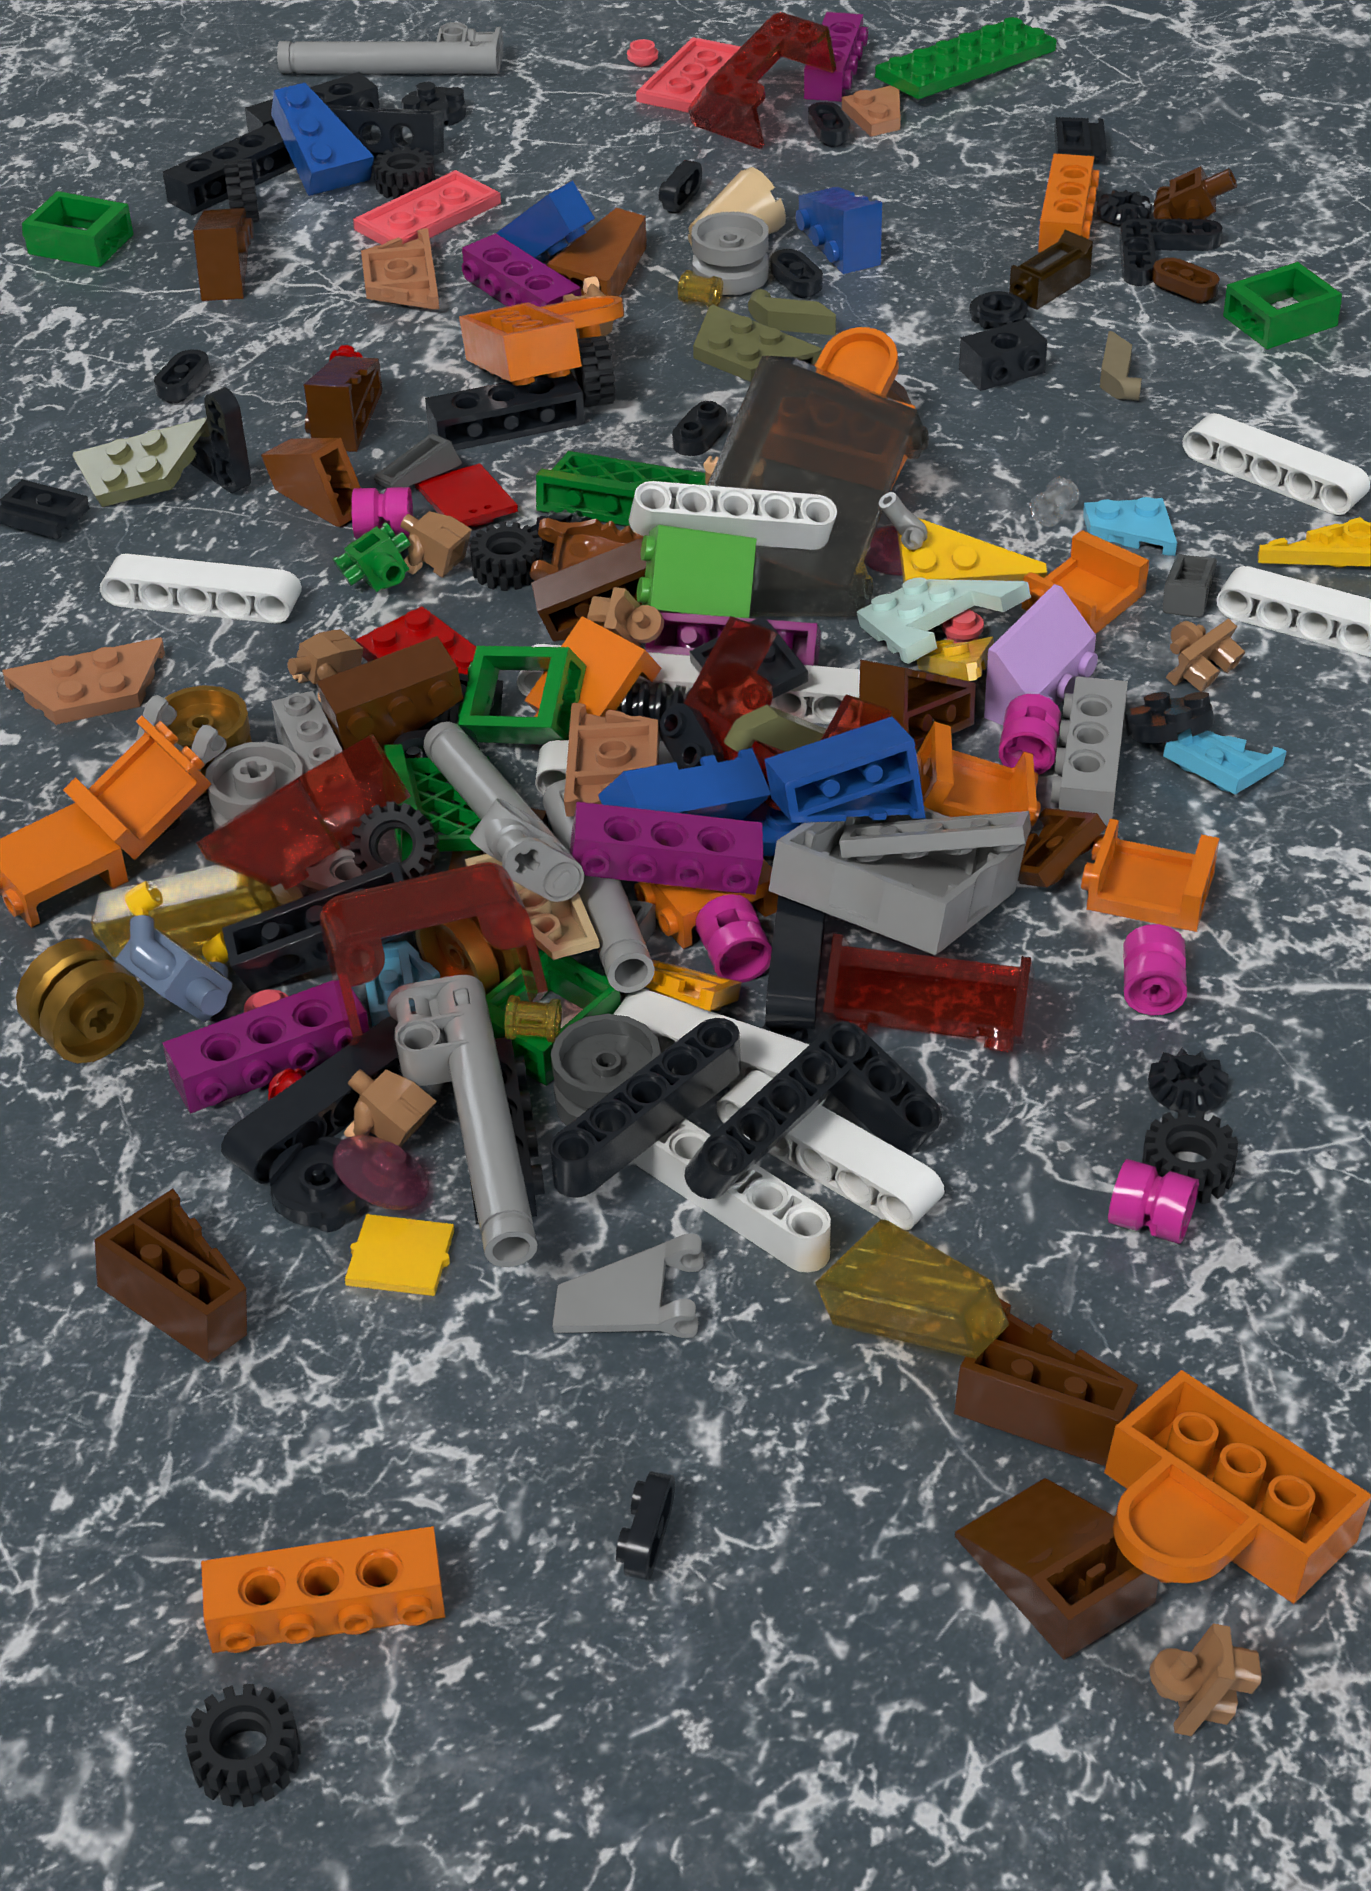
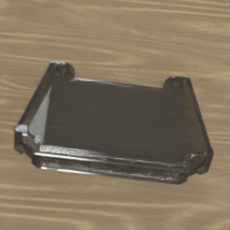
M784 356L761 357L707 486L818 494L832 500L836 505L837 515L829 540L820 549L808 550L756 545L749 617H761L763 615L765 617L857 616V611L864 607L866 599H870L873 593V580L868 574L864 559L883 512L879 507V500L883 495L891 491L904 454L909 459H917L922 451L928 447V430L922 425L916 409L797 358Z

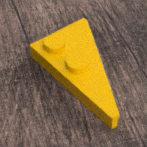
M1362 517L1351 519L1344 524H1332L1307 531L1306 540L1287 544L1288 541L1284 537L1272 540L1267 544L1259 545L1257 556L1258 563L1330 565L1338 568L1345 566L1371 567V522L1369 523Z
M920 518L918 519L926 525L927 539L923 541L919 549L911 550L906 548L901 542L902 535L898 532L903 583L918 577L944 580L1023 581L1024 576L1029 572L1043 578L1047 575V567L1044 562Z
M987 637L960 643H954L953 639L936 641L937 649L917 659L918 669L965 681L977 680V678L982 676V670L987 668L988 649L994 644L993 637Z

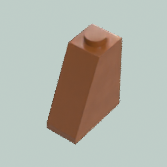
M341 438L289 439L261 454L277 492L334 526L340 527L352 520V492L354 488L361 487Z

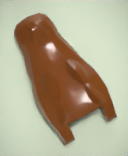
M551 518L541 519L538 535L542 539L554 543L555 546L551 564L543 560L534 561L531 566L530 577L536 581L644 536L634 533L630 526L619 530L612 521L602 524L597 519L573 523L560 522Z

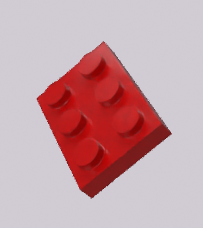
M423 606L409 611L405 615L355 639L363 647L362 657L370 662L438 636L458 667V673L468 674V668L471 662H473L476 650L475 645Z

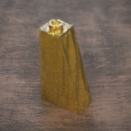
M253 856L147 881L149 890L156 887L160 890L163 897V904L148 912L149 916L154 919V927L199 956H203V945L221 931L223 932V927L281 906ZM139 884L99 893L95 913L91 917V927L95 937L103 941L112 957H117L130 940V919L135 915L129 910L124 899L125 894Z
M880 1219L815 1282L833 1325L977 1359L1009 1326L990 1279L888 1220Z

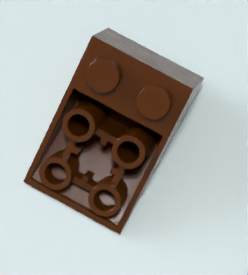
M1046 1478L955 1531V1538L1063 1660L1156 1602L1159 1579L1139 1570L1122 1554L1114 1538L1113 1523L1115 1516Z

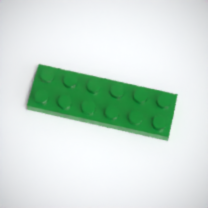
M1008 17L1003 22L982 26L980 30L971 33H961L959 37L948 41H938L936 45L924 49H915L912 53L901 57H892L889 61L876 65L875 78L919 100L1054 52L1057 39L1045 34L1043 29L1033 28L1022 23V20L1019 18Z

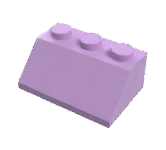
M1054 584L988 649L984 718L1003 725L1005 711L1010 701L1025 694H1040L1050 698L1059 705L1064 700L1065 693L1073 694L1076 676L1089 678L1093 674L1098 661V656L1094 653L1096 635L1061 586Z

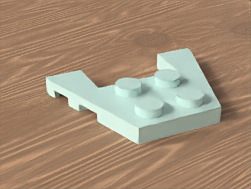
M918 577L905 581L902 584V588L891 594H883L873 598L870 605L857 611V616L862 629L878 642L885 640L888 650L893 654L899 652L901 660L909 664L937 649L935 635L928 630L973 606L1005 612L1031 598L1029 584L1026 581L944 580Z

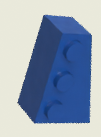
M305 82L274 90L271 115L308 196L370 180L374 156Z
M571 181L546 195L496 234L544 263L551 256L566 248L569 243L587 233L584 227L593 221L595 217L576 185Z
M839 187L799 195V210L796 211L798 228L812 240L814 246L818 247L826 255L828 261L833 263L842 274L881 265L882 201L876 200L871 202L867 196L856 197L854 192Z
M893 717L764 759L771 798L791 823L846 821L847 817L869 816L872 820H886V817L891 815H910L912 819H926L915 742Z
M753 748L740 750L738 756L734 760L717 762L715 755L701 757L699 760L701 766L679 770L677 763L672 762L623 771L598 796L603 805L743 820L768 799L771 793Z

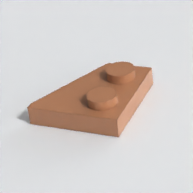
M890 85L870 91L859 90L853 95L842 97V110L871 137L900 130L899 89Z

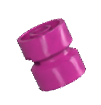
M388 487L384 494H380L377 488L353 489L352 525L356 540L376 526L381 528L385 522L391 527L395 535L403 532L409 539L410 533L402 529L400 525L407 514L413 516L410 487Z
M1025 694L1010 701L1005 711L1003 731L999 744V758L1004 766L1015 767L1025 751L1033 754L1034 771L1038 775L1043 774L1052 767L1056 758L1061 712L1058 705L1050 698L1040 694Z
M734 894L719 896L709 901L699 911L696 918V929L708 952L713 968L719 977L744 983L759 977L769 968L772 946L761 927L752 904L747 898Z
M1161 924L1144 925L1134 929L1127 935L1123 943L1124 999L1131 1008L1139 1013L1164 1015L1173 1012L1183 1005L1187 997L1185 940L1178 931Z
M1126 1159L1121 1167L1113 1190L1108 1223L1138 1231L1145 1225L1149 1227L1151 1236L1181 1244L1195 1207L1199 1179L1172 1171L1161 1177L1158 1175L1155 1166Z

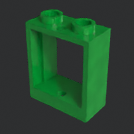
M56 191L22 223V234L26 242L28 254L99 268L134 235L128 204ZM64 225L85 228L87 230L65 227Z
M1295 262L1227 284L1223 317L1267 350L1338 326L1342 293L1299 262ZM1291 297L1298 301V303L1276 309L1271 305Z
M476 646L473 662H471L468 668V684L464 701L460 704L458 710V725L472 730L478 739V743L544 745L549 741L569 740L572 703H579L587 666L569 647ZM500 670L548 671L538 717L489 716Z
M542 950L486 995L494 1038L511 1037L514 1056L524 1055L526 1075L545 1086L554 1080L551 1051L558 1035L568 1025L585 1017L614 1014L621 1004L620 991L615 990L609 984L607 976L592 971L578 963L571 956L553 960ZM550 991L583 1009L551 1037L518 1019Z

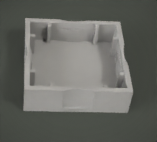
M924 807L926 819L948 817ZM910 815L887 816L886 820H872L869 816L847 817L846 821L803 823L777 840L768 891L937 955L1015 892L1025 844H1021L1015 850L1005 852L994 851L992 847L974 848L972 852L963 855L947 854L946 850L929 851L927 855L913 859L903 858L901 854L884 855L876 861L859 862L856 860V857H841L839 840L848 825L922 819H912Z

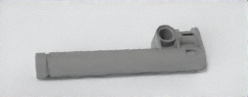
M450 22L440 27L436 41H295V43H292V41H279L277 47L278 69L281 74H293L294 72L297 74H353L357 72L361 74H499L503 57V33L501 27H496L495 32H476L475 29H467V26L463 23Z
M441 722L433 726L427 732L424 739L426 755L481 820L470 835V840L482 851L502 862L505 874L519 885L554 902L566 901L572 898L581 889L584 882L582 866L457 724Z
M566 779L553 783L547 788L543 795V806L555 837L570 853L574 816L566 817L564 806ZM584 876L583 885L578 893L599 939L600 948L596 949L609 984L615 990L623 993H632L643 989L652 980L655 967L621 881L618 879Z
M454 975L400 986L392 991L388 997L387 1008L390 1016L398 1022L395 1027V1041L402 1076L413 1081L418 1086L452 1081L484 1254L487 1260L496 1266L514 1267L523 1264L534 1256L538 1244L483 984L476 977L470 975ZM411 999L414 1000L416 1011L411 1012L409 1000Z

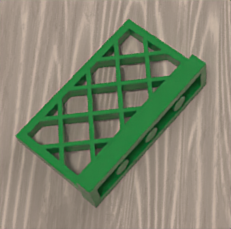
M568 451L552 470L541 468L536 474V511L548 513L549 511L559 513L563 512L564 509L569 513L581 511L583 517L586 516L602 522L612 521L614 524L630 526L629 517L636 488L640 484L648 481L706 485L705 473Z
M402 744L384 745V788L387 802H396L398 805L403 803L411 805L431 822L436 833L446 834L438 835L440 843H437V848L440 852L481 850L469 838L481 820L454 787L445 782L447 779L429 758H405ZM430 791L436 794L432 796L425 792ZM452 800H454V801L459 802V803H462V804H460V805H455V804L450 803V802H451ZM435 811L442 815L436 816L431 814L430 812ZM461 821L463 823H466L467 825L461 826L459 824H456L455 822ZM393 829L400 862H403L411 854L413 848L412 838L404 830Z

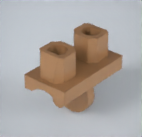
M614 587L611 598L593 596L587 619L641 648V643L655 640L664 628L662 614L653 606L640 605L625 588Z
M1228 618L1206 634L1204 626L1200 624L1196 626L1189 621H1182L1177 624L1171 631L1172 643L1170 644V649L1174 654L1180 653L1178 656L1179 665L1169 672L1166 678L1174 686L1186 679L1198 691L1202 692L1215 681L1220 673V670L1210 660H1213L1225 673H1228L1239 664L1244 656L1245 651L1231 638L1238 626Z
M1215 1623L1210 1626L1191 1652L1182 1651L1177 1648H1167L1160 1651L1150 1664L1149 1671L1151 1681L1156 1687L1158 1694L1179 1704V1716L1174 1722V1733L1192 1736L1204 1720L1227 1725L1236 1714L1238 1705L1236 1691L1252 1694L1261 1684L1262 1678L1259 1653L1255 1650L1232 1646L1230 1626Z

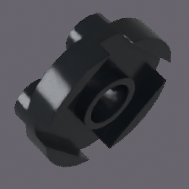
M422 82L417 84L416 91L407 94L401 100L402 109L444 111V121L448 120L449 126L460 122L466 115L464 91L460 87H436L433 82Z
M1167 692L1152 693L1144 697L1145 705L1125 711L1127 735L1132 734L1133 740L1143 743L1178 740L1177 732L1190 728L1192 736L1209 730L1215 723L1210 696L1207 692H1195L1187 694L1182 698L1171 699L1170 694Z
M336 1137L318 1138L319 1145H310L303 1149L301 1142L292 1145L276 1158L269 1171L273 1208L287 1220L299 1225L317 1226L319 1230L324 1232H333L342 1228L346 1219L355 1215L365 1206L372 1192L371 1169L367 1164L365 1154L355 1144ZM325 1177L330 1178V1182L322 1186H314L311 1181L320 1182Z

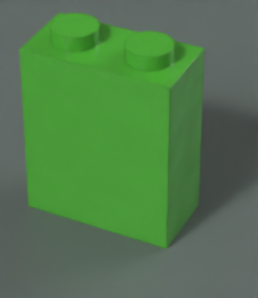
M657 525L649 531V535H644L642 540L641 560L646 561L645 577H640L638 582L637 602L642 603V605L653 606L659 612L749 618L757 538Z

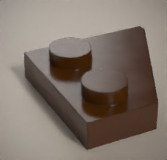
M1045 808L1038 817L1044 826L1039 836L1037 833L1029 834L1019 871V883L1045 888L1057 883L1064 876L1065 869L1078 856L1088 852L1093 847L1094 840L1107 828L1098 813Z

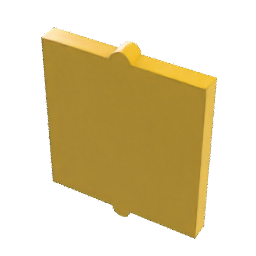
M366 1214L357 1242L350 1245L352 1258L345 1276L346 1286L435 1296L443 1267H447L450 1264L448 1251L454 1234V1224Z

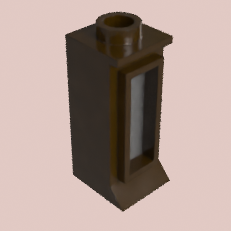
M1065 229L1057 243L1018 267L1015 265L1011 266L1009 293L1022 298L1027 306L1038 310L1090 277L1093 241Z

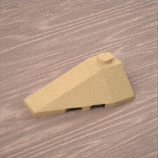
M488 854L465 859L473 886L479 883L492 888L501 895L516 912L527 932L528 938L553 960L600 948L599 939L578 892L566 901H550L512 881L505 874L502 862Z

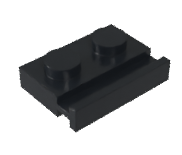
M1055 117L1056 154L1094 156V158H1100V163H1105L1107 148L1103 118H1098V123H1089L1088 118Z
M22 479L0 499V524L59 539L62 536L61 531L63 529L69 530L90 509L88 497Z

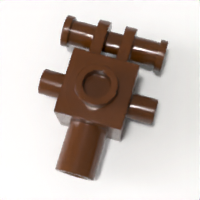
M1202 166L1170 180V187L1162 186L1156 192L1153 211L1154 219L1208 218L1212 213L1216 212V197L1237 188V182L1232 170L1228 168L1207 177Z

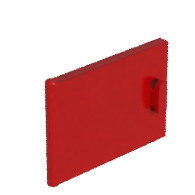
M481 463L437 475L415 484V488L420 491L439 514L451 516L466 526L477 527L493 522L494 518L518 512L517 503L487 472Z

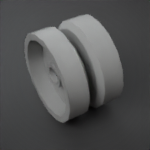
M720 212L698 220L692 227V252L694 253L692 261L693 280L697 286L708 292L720 295H739L762 287L769 279L767 224L752 214L742 212Z
M271 742L241 744L219 754L207 767L205 777L212 783L206 791L211 803L213 828L219 840L229 847L246 852H262L282 829L302 835L310 822V806L308 795L305 791L306 781L303 764L297 753L286 746Z

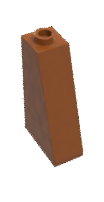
M616 207L590 228L587 233L549 261L547 266L580 286L581 296L586 294L583 291L584 279L595 276L599 280L600 291L606 294V296L619 297L647 248L646 216Z

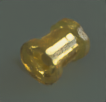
M686 270L678 282V299L686 303L690 300L705 303L707 308L712 304L718 306L723 294V280L717 276H712L710 279L696 276L694 271Z
M510 995L505 1013L506 1039H516L518 1035L546 1037L548 1042L554 1043L561 1029V1000L551 999L549 1003L521 1001L519 996Z

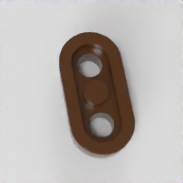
M1163 258L1154 263L1152 279L1161 289L1173 291L1188 297L1196 303H1205L1217 296L1220 279L1216 273L1178 258Z

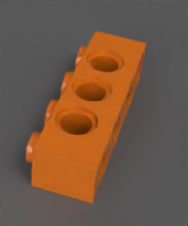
M1053 154L1040 219L1039 253L1057 243L1065 229L1089 239L1100 170H1093L1094 156Z
M434 1526L201 1561L203 1615L212 1653L224 1651L240 1653L257 1646L283 1642L298 1644L315 1637L342 1633L357 1635L374 1628L400 1624L416 1626L429 1620L446 1618ZM381 1584H388V1585L383 1586V1587H376V1586L381 1585ZM322 1593H329V1594L324 1595V1596H318V1595H320V1594H322ZM272 1601L268 1604L260 1605L261 1603Z

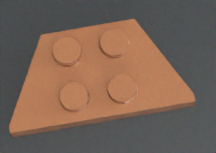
M428 228L418 230V239L403 244L402 239L398 237L387 241L383 245L373 246L361 251L367 299L428 309H440Z
M162 637L116 647H102L92 652L72 656H59L53 660L5 669L2 672L8 689L17 688L24 694L25 702L35 709L42 710L44 716L57 725L140 707L146 695L145 689L152 683L155 676L154 664L157 658L164 657L165 651Z
M572 703L564 794L566 817L574 816L576 802L601 804L598 794L623 771L659 765L660 734L657 719L643 716H628L624 712L610 709L605 713L606 717L587 714L585 704Z

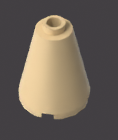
M754 167L740 171L690 224V234H688L690 245L692 246V227L695 223L708 215L720 212L752 214L767 224L768 235L777 232L785 225L786 214L781 198L775 201L770 192L775 188L771 181Z

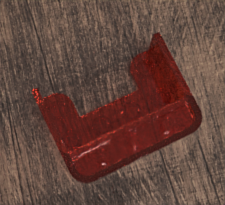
M782 12L772 15L708 80L690 103L688 111L691 123L698 128L762 149L765 144L757 108L765 100L766 94L764 86L758 83V81L781 57L834 73L837 68L829 27Z

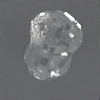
M1060 476L1052 479L1047 484V491L1038 493L1031 500L1029 507L1032 517L1043 526H1055L1062 519L1064 511L1072 510L1078 504L1079 490L1070 479Z

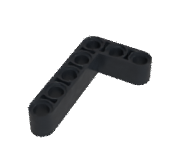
M837 1021L828 1027L707 1138L686 1166L684 1177L690 1190L699 1197L705 1199L720 1197L830 1093L840 1100L875 1136L906 1154H912L917 1151L941 1123L942 1113L934 1098L860 1027L848 1021ZM711 1163H713L714 1165H716L720 1170H718L717 1168H715Z

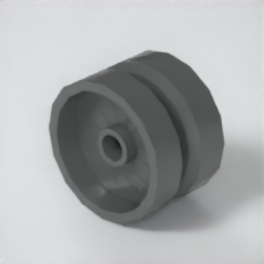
M602 1014L585 1017L570 1024L558 1035L551 1051L554 1077L553 1087L557 1114L566 1126L661 1054L658 1038L646 1024L629 1016Z

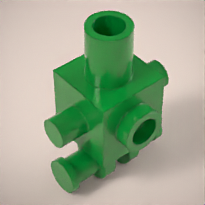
M385 522L381 528L376 526L369 532L364 533L356 541L348 544L344 548L345 553L339 557L335 556L332 560L350 586L363 579L373 590L378 592L381 589L398 585L403 581L405 572L409 568L400 553L411 546L403 532L395 535L391 527Z

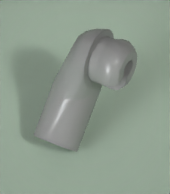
M889 492L883 495L879 500V507L902 535V544L911 550L919 549L923 541L927 539L926 525L905 507L896 493Z

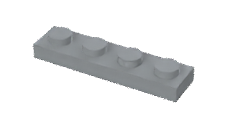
M1029 811L848 825L839 840L841 857H856V860L859 862H871L890 854H901L903 858L913 859L923 857L929 851L946 850L947 854L950 855L967 854L972 852L974 848L992 847L994 851L998 852L1011 851L1026 843L1031 831Z

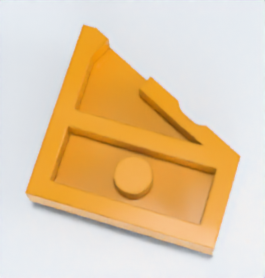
M652 960L655 967L654 976L650 983L645 986L649 988V991L678 999L708 1011L721 1010L722 1006L738 1001L742 982Z

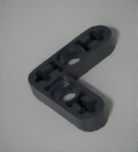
M1129 219L1121 224L1119 240L1123 280L1133 286L1151 284L1153 282L1154 263L1156 262L1155 250L1210 251L1217 249L1221 244L1222 225L1217 221L1207 219Z
M223 387L206 395L204 398L210 436H200L196 441L193 449L197 454L190 464L226 491L234 493L251 484V473L240 406L234 394L228 388Z

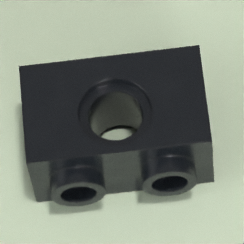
M1026 320L960 337L959 370L980 391L1045 373L1047 339Z

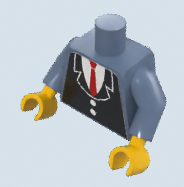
M144 881L125 894L124 900L126 905L135 916L130 919V940L115 960L158 994L202 1022L210 1020L212 1015L219 1013L223 1009L233 984L227 979L228 968L224 965L229 961L223 939V932L221 931L203 945L202 954L206 959L204 960L154 927V919L149 916L148 912L162 905L163 897L158 888L155 887L149 890L148 882Z

